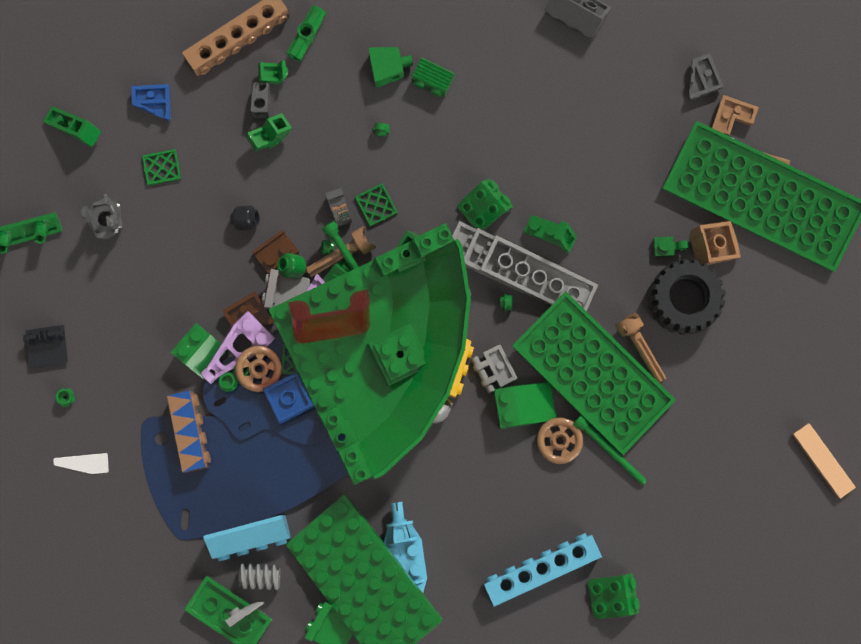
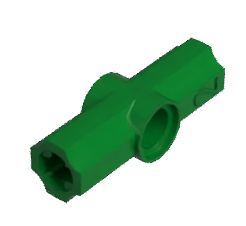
M312 5L303 23L298 26V32L286 53L291 59L301 62L310 44L315 41L316 33L327 15L322 8ZM305 31L311 32V34L308 36L302 35Z

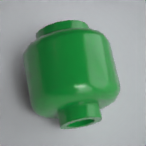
M286 253L278 260L277 268L283 277L299 279L306 271V262L300 255Z

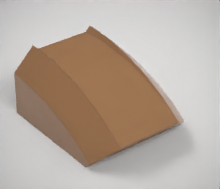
M731 221L700 225L691 230L689 240L691 241L695 260H698L699 264L711 265L741 258L735 230Z

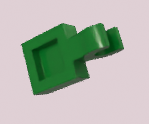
M654 237L653 239L654 258L674 257V251H687L688 241L674 242L673 237Z

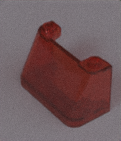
M368 290L354 292L350 297L348 309L311 315L309 305L306 302H288L292 333L298 343L304 344L366 333L370 328V299Z

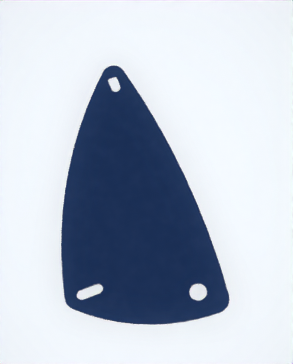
M171 416L149 417L143 422L141 427L143 467L151 495L164 521L180 540L202 538L205 535L268 519L312 498L348 474L330 436L322 443L303 445L289 440L274 431L262 430L247 439L241 440L231 433L224 421L215 416H202L203 425H201L202 432H205L207 438L205 448L211 457L209 468L184 473L181 468ZM246 422L240 425L239 430L244 431L251 426V423ZM164 432L167 434L168 441L165 445H158L155 442L157 433ZM339 434L338 440L344 441L345 435ZM184 509H188L190 512L187 530L181 529V517Z

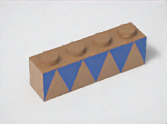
M185 391L168 395L167 399L182 472L188 473L209 468L211 457L205 448L207 438L205 432H202L201 429L203 418L201 413H198L199 399L197 394H194L193 391Z

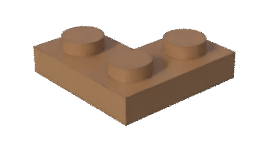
M723 95L711 128L729 136L734 121L752 126L759 107Z

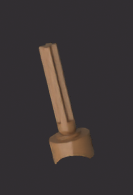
M365 226L352 232L353 241L345 245L350 254L359 249L365 255L377 248L376 245L367 241ZM337 249L330 255L306 267L307 272L313 277L341 261L344 257L340 250Z
M634 312L625 317L623 321L615 324V327L621 337L630 335L632 342L653 378L660 383L666 379V376L643 336L638 331L644 324L639 315Z

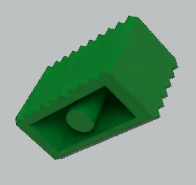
M421 57L411 79L413 85L417 88H426L436 97H445L455 79V73Z

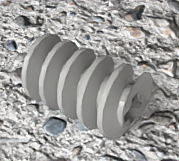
M241 564L239 587L242 583L243 589H247L249 584L251 589H255L258 584L259 589L262 590L264 585H266L267 590H270L272 585H274L275 590H278L280 587L281 569L277 570L276 566L273 565L271 570H269L267 564H265L263 570H261L260 565L257 564L255 570H253L252 564H249L247 569H245L244 564Z

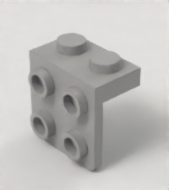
M271 269L270 274L266 276L265 285H268L267 293H263L262 304H265L264 307L268 310L306 292L310 286V279L305 277L299 279L286 278L280 274L279 270Z

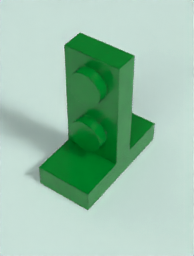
M531 215L524 230L525 234L558 245L562 251L570 253L577 238L567 222L561 221L560 224L534 215Z

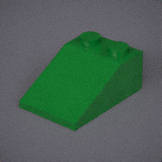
M549 383L494 389L493 391L499 429L544 423L556 418L553 395Z

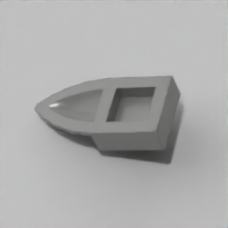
M264 602L250 604L241 610L237 607L228 613L229 618L225 620L229 627L233 626L263 605Z

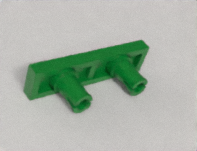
M56 212L0 227V254L7 253L8 246L32 239L36 243L42 244L45 242L47 235L62 232L63 227Z

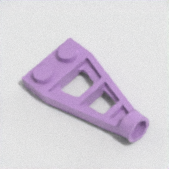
M249 311L234 323L207 368L201 372V375L210 384L219 376L235 367L236 361L242 353L237 352L233 348V342L237 335L244 334L252 342L251 347H267L275 339ZM225 350H230L235 355V359L228 365H223L219 361ZM255 354L249 356L247 359L254 357ZM210 369H213L215 371V375L210 371Z

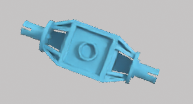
M403 502L397 503L398 511L396 510V503H391L393 521L391 524H386L388 528L384 543L423 592L427 581L422 539L412 525L413 520L407 521L404 518Z

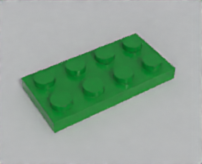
M209 576L205 577L184 609L234 644H257L273 620L259 609H256L229 627L225 621L229 618L228 613L237 607L241 610L250 605V603Z

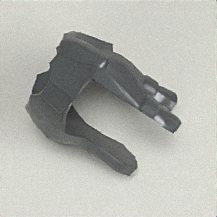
M104 194L103 199L94 202L90 208L84 206L81 209L82 219L84 222H87L88 228L91 229L96 238L109 239L115 233H118V230L123 226L121 206L111 200L107 194ZM103 212L111 213L110 217L106 216L107 226H101L98 222V216Z

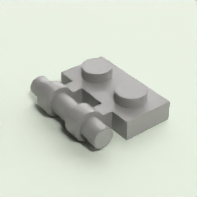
M500 344L483 352L485 361L480 362L478 356L471 359L474 365L473 369L482 380L480 383L483 388H486L488 394L494 391L493 382L497 381L501 388L518 379ZM487 366L490 367L493 373L491 377H488L484 369Z

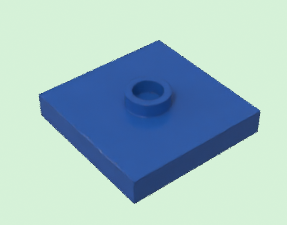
M298 372L263 388L279 424L315 407Z

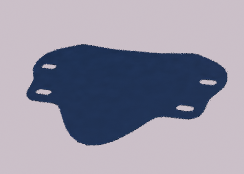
M280 333L273 336L275 339L267 348L277 354L282 366L284 342ZM286 349L285 356L287 357L289 355V352ZM235 355L220 362L223 365H228L235 359ZM266 355L262 358L267 365L271 362V359ZM254 356L248 359V361L251 363L252 361L257 360V357ZM287 361L284 364L285 370L291 366ZM257 365L255 367V371L257 373H260L262 371V367L260 365ZM292 368V369H290L288 372H296V371ZM268 369L266 377L271 379L274 371ZM281 374L279 381L290 375ZM220 376L212 384L207 380L205 382L203 399L206 407L213 415L224 421L237 439H247L262 430H271L294 442L303 445H315L322 443L329 436L315 407L279 424L264 392L250 391L244 388L239 381L235 390L225 392L218 384ZM253 378V384H261V378ZM223 397L226 398L224 404L218 407L214 406L215 401ZM246 422L251 423V426L244 431L239 430L240 425Z

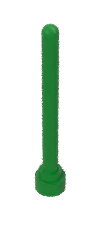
M332 221L321 229L324 234L333 239L352 270L358 268L359 266L337 233L339 231L336 222Z
M582 415L574 421L573 425L577 429L584 430L635 480L642 485L646 483V478L588 425L589 422Z

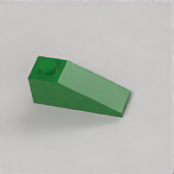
M53 106L43 120V123L90 147H93L102 132L89 121Z

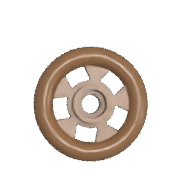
M253 346L244 350L238 357L235 365V373L239 383L244 388L253 392H264L263 388L279 381L282 372L281 362L277 354L264 346ZM255 354L257 360L250 363L247 358ZM265 355L271 359L268 365L262 360ZM257 365H260L262 367V371L260 373H257L255 371V367ZM249 367V376H244L243 368ZM268 369L274 371L271 379L266 377ZM253 378H261V384H253Z
M553 418L541 426L537 434V447L546 460L555 464H565L571 462L580 454L583 446V436L581 430L573 425V421L566 418ZM558 425L560 431L552 434L550 428ZM567 428H569L574 434L570 438L564 432ZM546 437H550L551 446H545L544 439ZM558 437H561L563 439V443L561 445L557 444L556 439ZM570 442L575 445L571 452L566 450ZM553 450H561V456L553 455Z

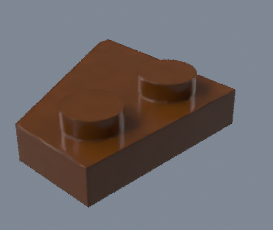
M255 291L222 311L231 327L247 311L262 325L274 323Z

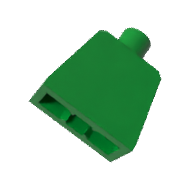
M398 47L368 48L376 88L404 78L403 68L413 66L412 56L401 57Z

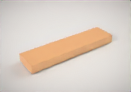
M810 423L792 434L838 499H841L856 488Z

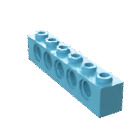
M586 533L575 537L576 541L569 544L566 541L557 546L558 549L553 552L549 549L540 553V558L533 560L531 557L522 561V566L518 568L511 566L505 569V574L501 576L494 574L487 577V582L483 584L493 606H497L601 558V553L593 536H587ZM576 546L582 549V555L578 558H575L572 554V550ZM561 554L564 557V563L561 566H557L554 559L557 555ZM539 563H544L547 567L544 574H539L536 570ZM522 571H527L529 574V579L526 582H520L518 579V575ZM502 580H510L511 587L509 590L501 589L500 583Z

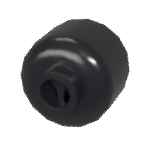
M237 206L230 215V221L237 230H253L260 222V215L253 206Z

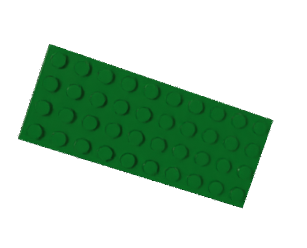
M698 121L694 123L662 190L726 221H731L732 224L832 272L836 271L861 221V199Z

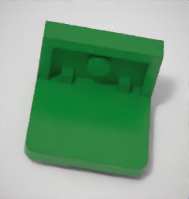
M487 179L481 181L458 203L457 208L475 229L479 228L485 231L502 214L509 212L513 206L511 200L500 192L497 183Z
M633 573L588 580L592 613L595 619L624 617L639 613L640 604L638 598H636V580L633 578Z
M325 601L324 604L320 603L314 613L317 615L314 622L310 621L304 630L307 633L305 638L311 642L314 640L319 644H348L353 633L328 601Z

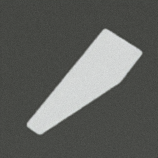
M107 453L53 459L54 465L90 474L109 472Z

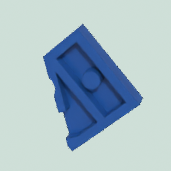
M169 84L131 86L132 105L164 120L171 121Z

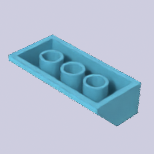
M280 515L203 537L212 559L218 558L219 562L230 559V554L237 553V556L249 554L248 550L252 548L260 551L267 549V544L275 543L276 546L286 544V539H290L291 535L286 515Z

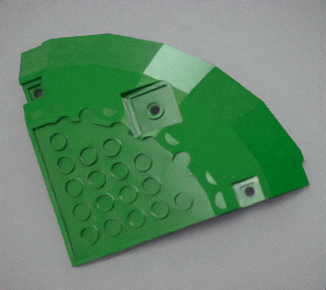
M446 223L376 257L371 262L268 309L315 409L354 485L372 476L376 479L384 475L419 443L450 395L466 347L471 297L463 247L459 239H453ZM403 251H408L409 257H404ZM397 351L404 353L402 358L396 356ZM343 433L345 435L344 441L338 440L339 434Z

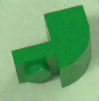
M281 113L268 118L263 127L248 132L245 137L256 152L264 148L270 149L279 144L287 137L292 127Z

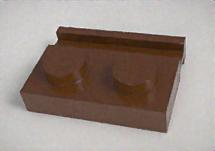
M281 230L252 253L267 273L270 274L271 269H278V260L284 254H298L300 252L285 232Z

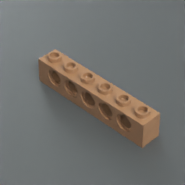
M262 0L183 51L182 54L197 76L200 74L204 75L214 65L223 63L226 57L238 53L246 44H252L256 41L257 37L269 33L277 24H283L289 17L288 9L282 0ZM267 13L273 14L270 18L264 17ZM252 23H256V24H257L256 27H254V28H249V25H250V24H252ZM236 33L242 34L239 38H233ZM221 43L226 44L224 48H217ZM210 53V56L208 58H202L204 54Z

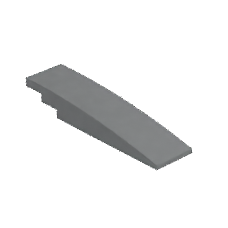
M461 221L457 223L452 234L453 239H459L463 247L465 266L550 306L566 291L587 311L598 284L497 235L493 236Z

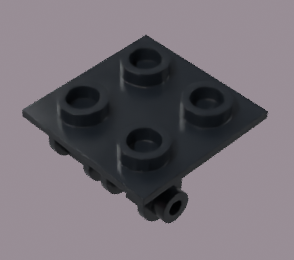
M64 325L25 330L26 335H23V341L27 342L29 368L68 363Z

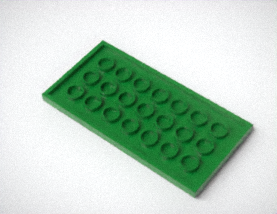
M566 291L512 345L621 455H624L676 401Z
M346 494L341 496L286 544L360 644H416L444 621Z

